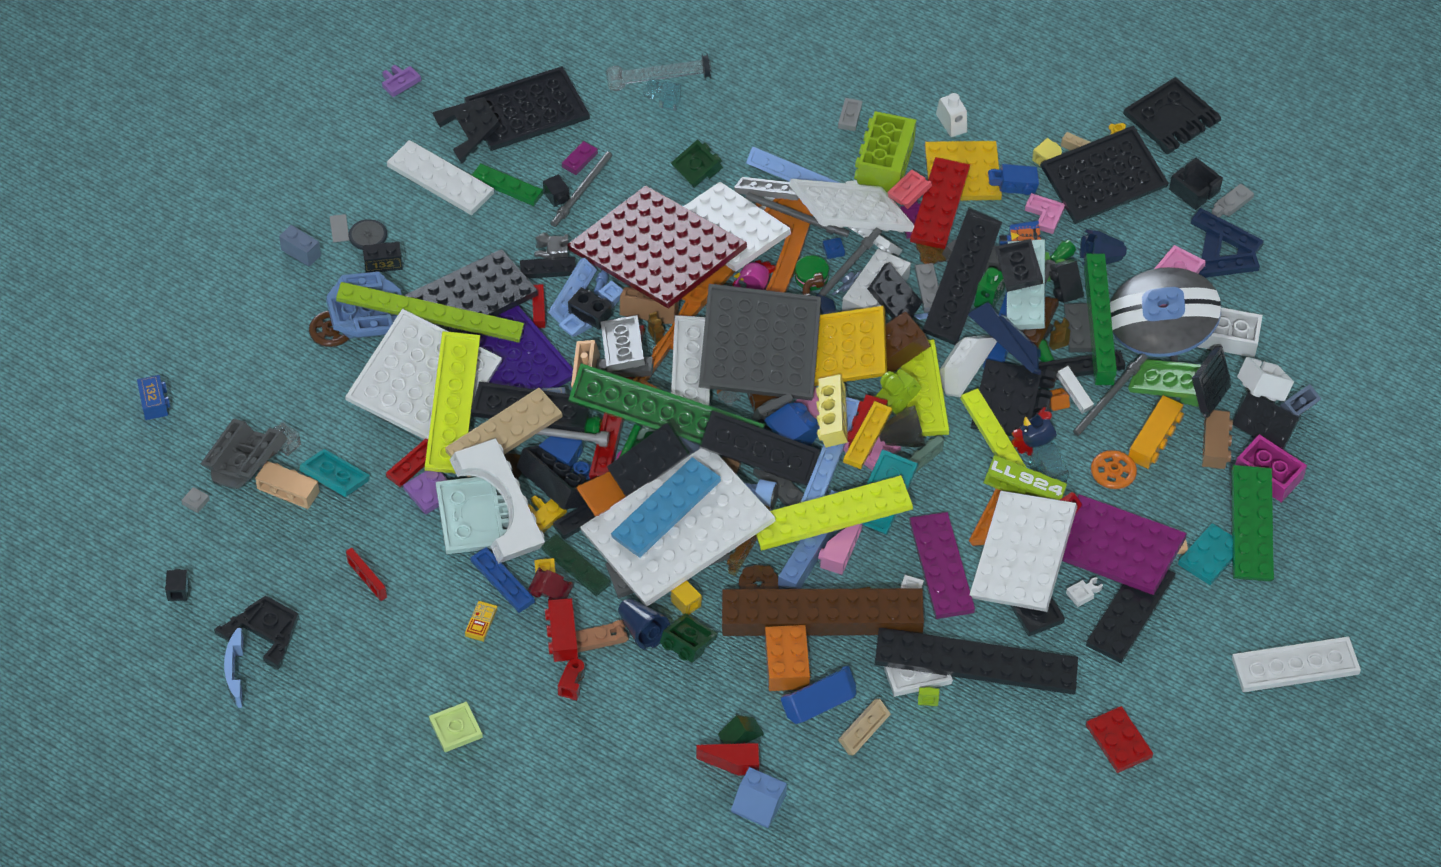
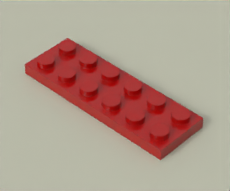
M935 157L928 181H931L932 187L923 195L914 223V229L910 236V242L945 249L969 174L970 164Z

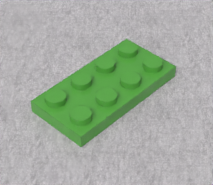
M1147 359L1140 366L1139 372L1132 377L1128 389L1132 393L1197 399L1192 377L1201 365Z

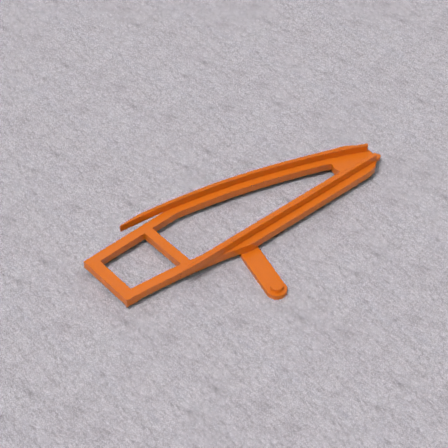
M775 198L773 202L813 217L800 198L798 200ZM766 207L765 212L788 226L791 230V234L785 239L776 264V270L773 272L766 288L767 291L786 293L811 224ZM724 265L682 298L685 302L678 316L695 317L707 304L709 284L724 285L735 271ZM674 322L669 331L653 348V355L651 356L654 360L653 373L669 350H673ZM651 376L635 377L633 381L657 388L647 382Z

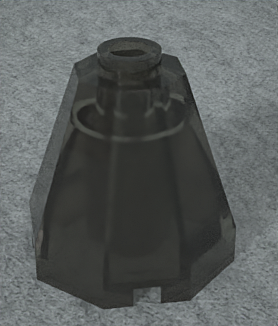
M907 407L889 419L879 435L880 442L884 441L887 446L917 448L925 446L916 407Z

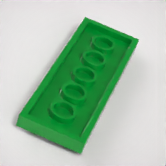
M1233 465L1232 467L1233 579L1269 582L1274 580L1272 468Z

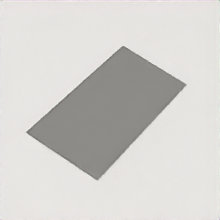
M346 214L330 216L333 243L349 241Z

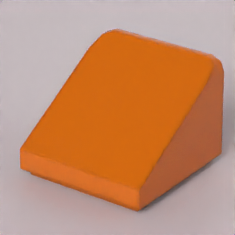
M1063 388L1049 390L1053 394L1052 398H1050V408L1052 411L1070 407L1069 394Z

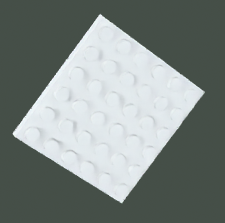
M402 309L345 396L346 401L423 439H428L442 331H449ZM479 347L472 406L479 381L489 383L502 362L501 357Z

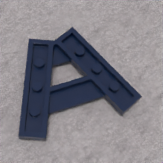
M1200 208L1191 219L1192 225L1206 232L1202 253L1205 266L1198 274L1207 278L1259 271L1260 265L1256 253L1263 246L1264 240ZM1222 240L1238 248L1237 255L1220 257Z

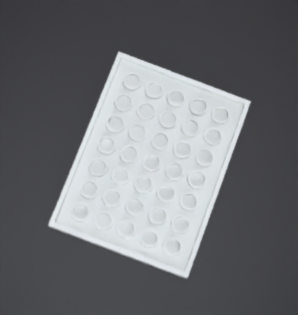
M699 449L662 476L637 489L611 506L608 511L594 517L580 528L582 533L645 606H649L776 520L775 516L718 454ZM693 457L719 475L721 482L641 558L612 538L611 533L690 458Z

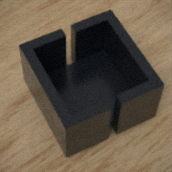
M1196 157L1185 165V169L1181 168L1172 175L1169 190L1193 209L1197 210L1207 202V199L1210 200L1220 192L1223 177Z

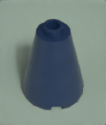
M626 599L619 605L618 613L637 646L643 650H647V647H657L660 644L663 630L670 626L668 618L633 599Z

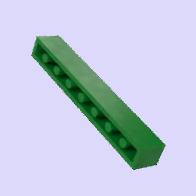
M1086 254L1084 275L1095 385H1114L1117 370L1105 254Z

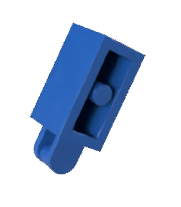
M1002 164L1000 170L991 169L988 171L989 184L999 186L1000 191L1004 193L1031 195V193L1035 194L1039 185L1037 167Z

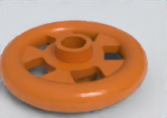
M1109 450L1098 454L1093 459L1091 473L1095 481L1103 487L1122 489L1129 486L1135 480L1137 467L1133 459L1127 454ZM1112 458L1113 461L1106 463L1105 459ZM1122 460L1127 465L1123 467V465L1119 462ZM1104 467V472L1099 473L1098 468ZM1123 472L1129 474L1127 478L1121 477ZM1107 477L1116 478V481H1109Z

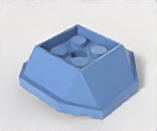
M380 272L342 275L326 297L333 329L340 331L349 339L386 335L398 315L337 302L336 296L341 282L402 295L400 288L385 279V276Z

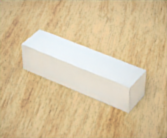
M1067 366L1058 371L1057 378L1080 412L1083 414L1092 409L1094 403L1071 369Z

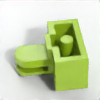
M899 369L896 373L888 371L882 376L880 380L882 389L875 397L888 400L887 406L891 407L892 413L898 416L922 387L915 378L902 369Z

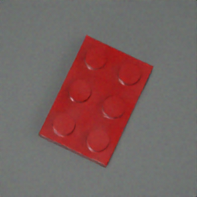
M1122 706L1086 722V727L1117 773L1153 757L1152 750Z

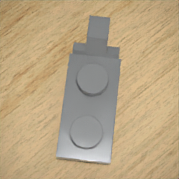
M1239 184L1214 204L1212 214L1219 218L1223 215L1231 216L1252 200L1254 193L1243 184Z

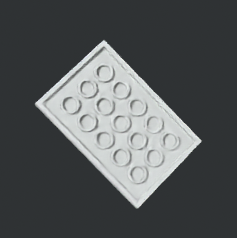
M801 179L790 180L789 186L822 226L832 225L840 228H867L869 230H874L877 227L883 231L893 230L902 233L904 231L912 232L914 229V224L898 205L888 197L887 192L882 187Z
M722 182L717 183L683 206L747 242V248L725 264L735 272L791 234L788 226Z
M1000 491L971 588L970 596H972V599L1047 612L1077 510V504Z

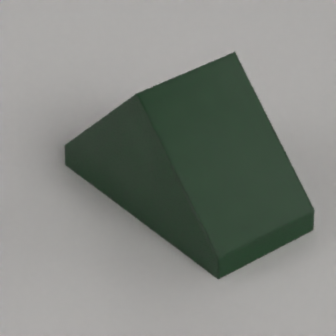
M736 715L718 733V737L723 744H746L764 735L754 717Z

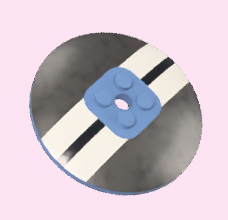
M1157 268L1140 273L1126 281L1116 291L1110 302L1112 329L1116 339L1126 348L1136 353H1143L1153 357L1174 356L1198 347L1213 334L1221 318V302L1215 287L1203 276L1182 268ZM1162 304H1167V305H1168V306L1165 307V308L1159 307V306L1162 305Z

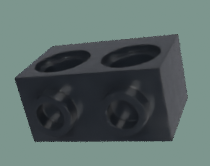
M582 287L568 301V311L570 314H574L580 320L598 330L601 328V322L607 321L612 315V306L608 300L602 299L592 291Z

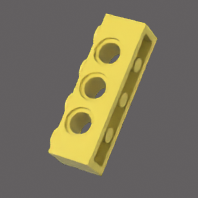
M841 374L818 379L819 387H816V393L819 401L816 402L819 412L817 422L820 426V429L817 430L818 438L820 441H823L825 447L848 443L846 386Z

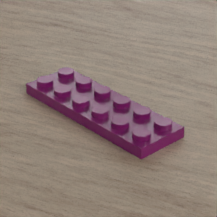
M948 512L910 517L909 523L935 619L975 613L972 596H970V589Z

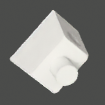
M952 93L949 96L942 97L939 100L936 115L949 136L954 137L966 133L967 110L959 99V95Z

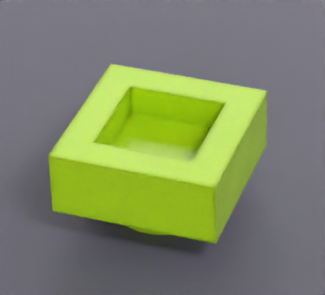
M919 687L918 705L938 706L939 689Z

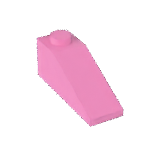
M863 523L843 529L827 542L825 549L821 548L818 559L821 560L820 568L843 575L862 531Z

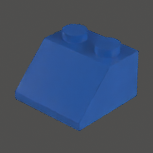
M788 403L764 420L775 434L808 446L813 444L818 436L817 430L820 429L817 419L809 413L807 407L802 403Z

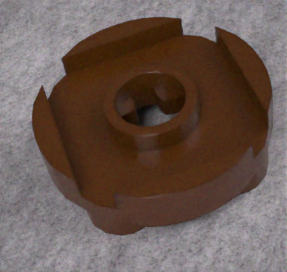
M754 565L745 567L739 577V589H778V577L771 566ZM756 581L763 582L760 587L757 584H753Z

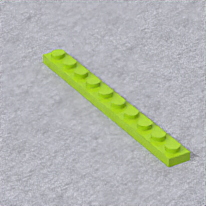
M344 282L340 283L336 296L337 302L399 315L401 310L404 309L430 323L520 343L524 323Z

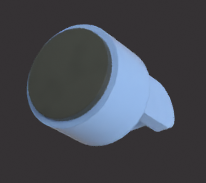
M760 479L758 484L744 483L769 511L775 508L779 490L777 482Z

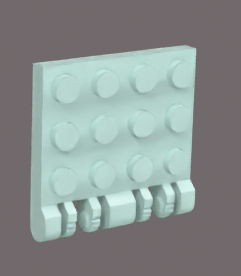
M479 477L436 482L446 554L478 551L485 547L491 549L490 546L495 539L500 538L506 533L507 529L503 530L502 527L507 528L509 521L507 505L502 495H497L500 492L488 481Z

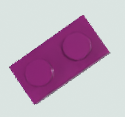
M583 141L562 162V168L577 175L598 154V149Z

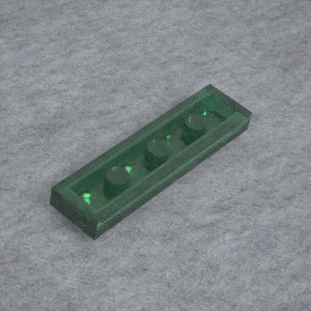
M557 534L542 545V550L548 556L554 558L555 562L596 597L610 586V580Z

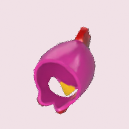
M761 260L750 262L739 273L734 275L737 279L733 282L732 286L741 287L739 285L740 279L746 283V288L765 290L769 274L774 272L776 267L771 265L769 261L763 263Z

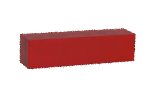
M543 284L533 285L538 291V296L532 298L533 323L537 328H545Z

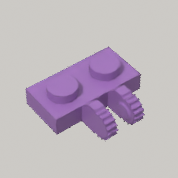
M393 65L391 70L394 76L387 70L382 72L385 79L382 82V87L392 97L421 81V76L411 66L401 70L396 65Z

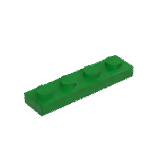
M481 163L471 175L494 188V190L532 206H535L543 195V189Z

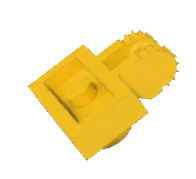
M535 495L531 498V501L539 510L535 511L528 504L531 513L536 517V524L539 530L543 533L553 525V522L567 513V510L561 509L554 500L550 499L544 504Z

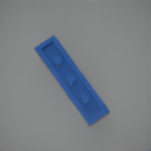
M487 547L470 557L473 565L518 613L535 603V598L502 563L498 564L495 556Z

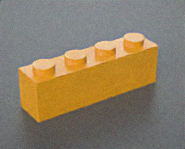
M1164 395L1162 396L1130 447L1128 456L1136 464L1149 469L1152 463L1155 464L1157 462L1160 449H1165L1168 436H1173L1176 430V423L1180 424L1184 417L1182 412L1184 404Z

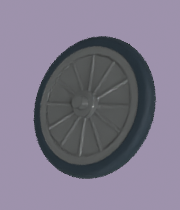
M365 219L356 222L350 228L348 237L354 247L363 250V245L384 243L387 238V230L379 221Z

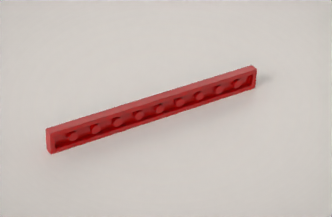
M639 325L641 340L643 341L645 328L644 325ZM624 377V378L633 380L634 377ZM604 414L599 433L601 431L609 432V442L607 447H600L599 444H596L589 473L590 480L610 472L607 466L614 462L623 424L622 419Z

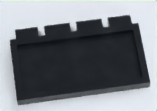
M1215 346L1192 377L1200 412L1205 418L1210 417L1231 387V378L1222 346Z

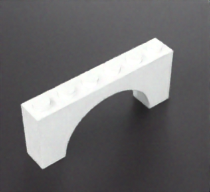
M496 438L455 452L450 458V462L457 477L470 475L488 481L500 492L507 505L509 521L506 533L500 538L495 539L490 546L498 564L540 549L545 543L544 534L539 530L536 524V517L531 513L527 498L522 494L519 481L514 477L511 465L506 461L503 448L498 444Z

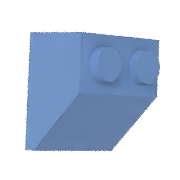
M749 767L740 783L731 812L769 828L786 797L787 783Z

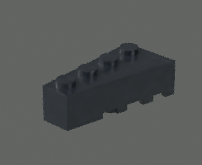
M539 446L523 448L516 467L535 486L554 500L561 509L578 508L586 503L577 487L586 483L587 477L582 474H574L570 471V466L556 462V457Z

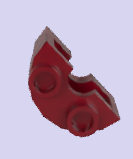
M538 568L528 590L532 596L540 598L542 595L549 598L548 601L567 599L574 584L564 580L563 576L550 570L544 571Z

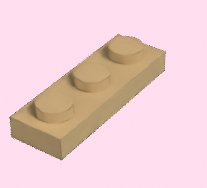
M875 699L838 739L848 755H854L891 715L881 699Z

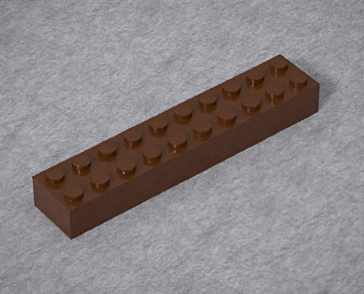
M923 588L722 589L723 636H765V627L796 625L806 626V636L878 635L879 628L923 634Z

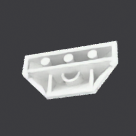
M992 336L965 337L955 345L939 369L941 383L946 395L961 397L997 343Z

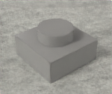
M193 487L181 501L182 505L199 513L210 498L209 495Z

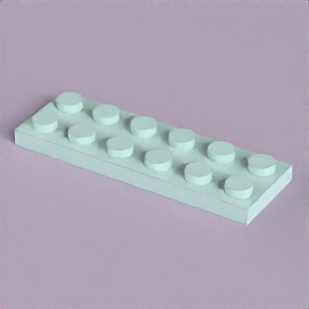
M1045 239L1031 240L1044 284L1007 292V318L1019 330L1045 328ZM1009 241L1008 244L1019 241Z

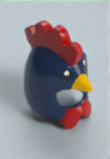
M1043 407L1030 420L1025 417L1024 423L1020 428L1012 432V436L1015 437L1012 440V445L1017 447L1019 453L1023 454L1026 452L1028 456H1031L1035 448L1050 443L1057 436L1050 422L1052 413L1048 412L1046 407Z

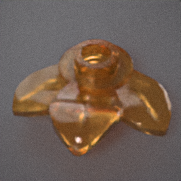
M916 243V248L920 252V259L924 264L933 263L934 265L937 262L946 261V258L942 255L944 249Z

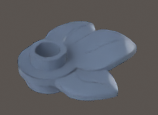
M861 270L856 274L851 271L841 279L843 284L832 295L834 296L840 291H847L855 282L856 277L861 274Z

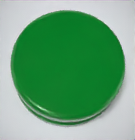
M814 255L801 258L795 266L796 283L803 288L806 281L814 278L815 273L822 272L824 284L826 285L829 279L828 263L823 258ZM813 285L810 288V291L819 290L821 288H817L816 285Z

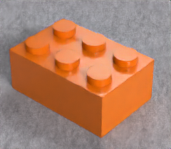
M806 626L765 627L769 691L800 690L808 686L810 683Z

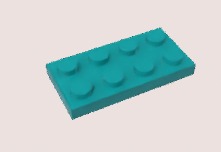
M882 449L866 485L902 476L908 490L919 465ZM897 514L865 522L862 526L887 536Z

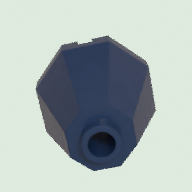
M1086 229L1085 233L1088 234L1081 238L1079 254L1080 258H1084V261L1086 254H1105L1106 265L1121 261L1126 256L1127 248L1124 242L1100 231Z

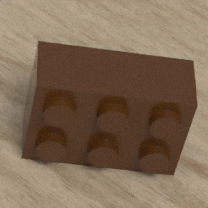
M906 311L885 325L887 372L896 371L931 347L924 332Z

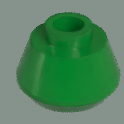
M599 416L588 418L584 433H599L602 419Z

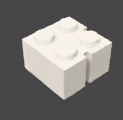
M1246 357L1237 376L1243 382L1242 385L1247 387L1252 395L1256 397H1261L1262 395L1271 401L1280 400L1285 402L1294 383L1278 365L1265 361L1262 364L1261 360Z

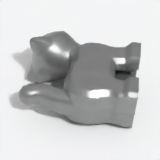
M543 232L535 237L537 241L536 248L547 247L546 251H535V257H568V234L564 236H549L546 232Z

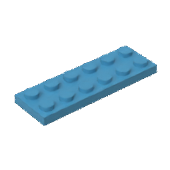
M693 457L690 458L611 533L612 538L641 558L721 482L720 476Z

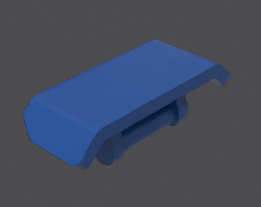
M843 666L838 672L792 694L783 695L781 702L787 718L795 724L802 723L856 696V684L850 667Z

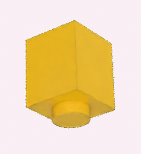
M687 580L671 590V602L683 614L690 615L701 607L702 595Z

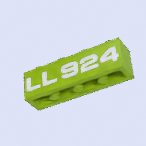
M994 455L983 482L1005 492L1054 500L1062 499L1067 486L1066 483L1061 482L1059 479L1051 478L1041 472L1028 469L1021 464L1013 463Z

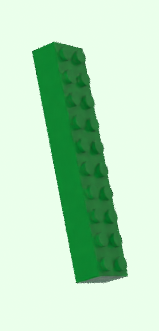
M582 363L580 364L568 400L571 403L655 431L668 422L672 425L678 436L699 445L712 410L762 429L764 427L762 423Z

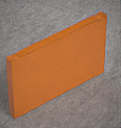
M606 472V474L577 487V490L595 517L608 511L611 506L626 497L610 472Z

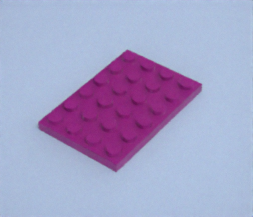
M1079 494L1078 499L1082 506L1074 516L1062 561L1154 595L1183 545L1187 533Z

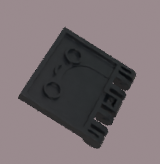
M1176 77L1134 102L1123 111V114L1160 145L1161 150L1166 154H1170L1179 148V142L1185 144L1206 130L1204 125L1210 128L1221 121L1219 113Z
M986 359L979 391L1007 436L1013 437L1012 432L1020 428L1024 423L1025 417L1030 420L1043 407H1046L1049 412L1050 398H1052L1053 394L1048 390L1038 389L1039 387L1054 388L1057 373L1046 369L1041 370V374L1038 375L1030 372L1023 366ZM972 419L971 429L979 430Z

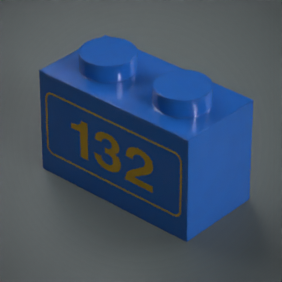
M160 375L137 379L145 420L168 416L167 408H170L168 396L164 397L167 389L165 382H161Z

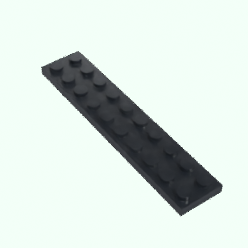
M879 628L874 665L1075 695L1078 657Z

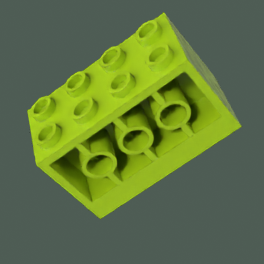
M874 112L873 118H869L867 128L869 130L865 131L863 141L865 143L860 146L859 154L861 156L857 157L855 168L858 169L855 171L854 179L857 180L858 184L879 186L888 192L905 176L915 143L916 119Z

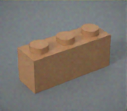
M625 287L620 295L619 315L626 317L638 315V318L648 321L649 314L657 312V318L661 319L662 323L673 324L675 315H678L679 301L668 309L634 288Z
M1214 410L1210 417L1204 419L1202 467L1225 469L1226 463L1230 462L1231 451L1228 450V446L1231 447L1232 435H1229V431H1232L1233 420H1230V412Z

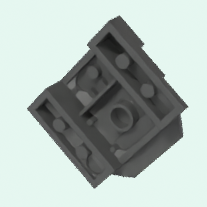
M232 419L200 464L211 470V479L214 483L228 488L239 489L252 478L266 461L277 454L287 440V437L282 431L271 428L265 434L256 432L245 421Z

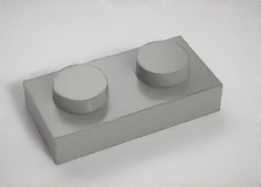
M845 98L838 122L839 129L856 130L863 101Z

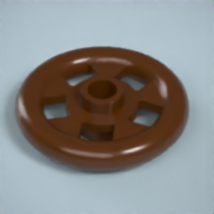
M329 310L319 313L310 322L309 334L313 341L319 345L336 347L349 340L344 334L340 335V331L329 328L332 326L331 318L325 323L322 321L330 318ZM322 327V332L317 333L316 328ZM325 336L333 337V339H325Z

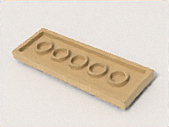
M537 388L445 447V451L452 457L457 451L496 438L498 444L502 446L504 454L562 418V412L540 388Z

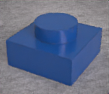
M841 238L823 241L822 246L827 259L845 256Z

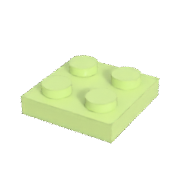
M467 702L429 716V721L444 752L483 738L482 732Z

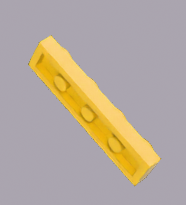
M874 401L845 454L843 463L862 469L892 413L891 407Z

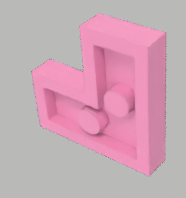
M1031 193L1025 206V211L1040 215L1038 220L1040 230L1054 234L1065 209L1064 203Z

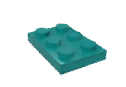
M326 449L321 450L300 464L299 471L344 497H347L366 484L370 478L369 474Z
M1211 523L1179 559L1178 565L1208 585H1211L1233 560L1232 535Z

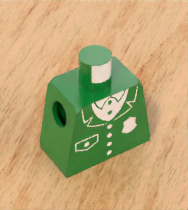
M991 267L987 269L978 284L974 307L978 308L987 302L993 308L995 307L1005 290L1001 271Z

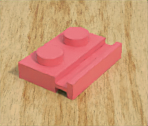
M911 170L887 192L888 197L900 205L903 204L908 209L932 187V183L914 170Z

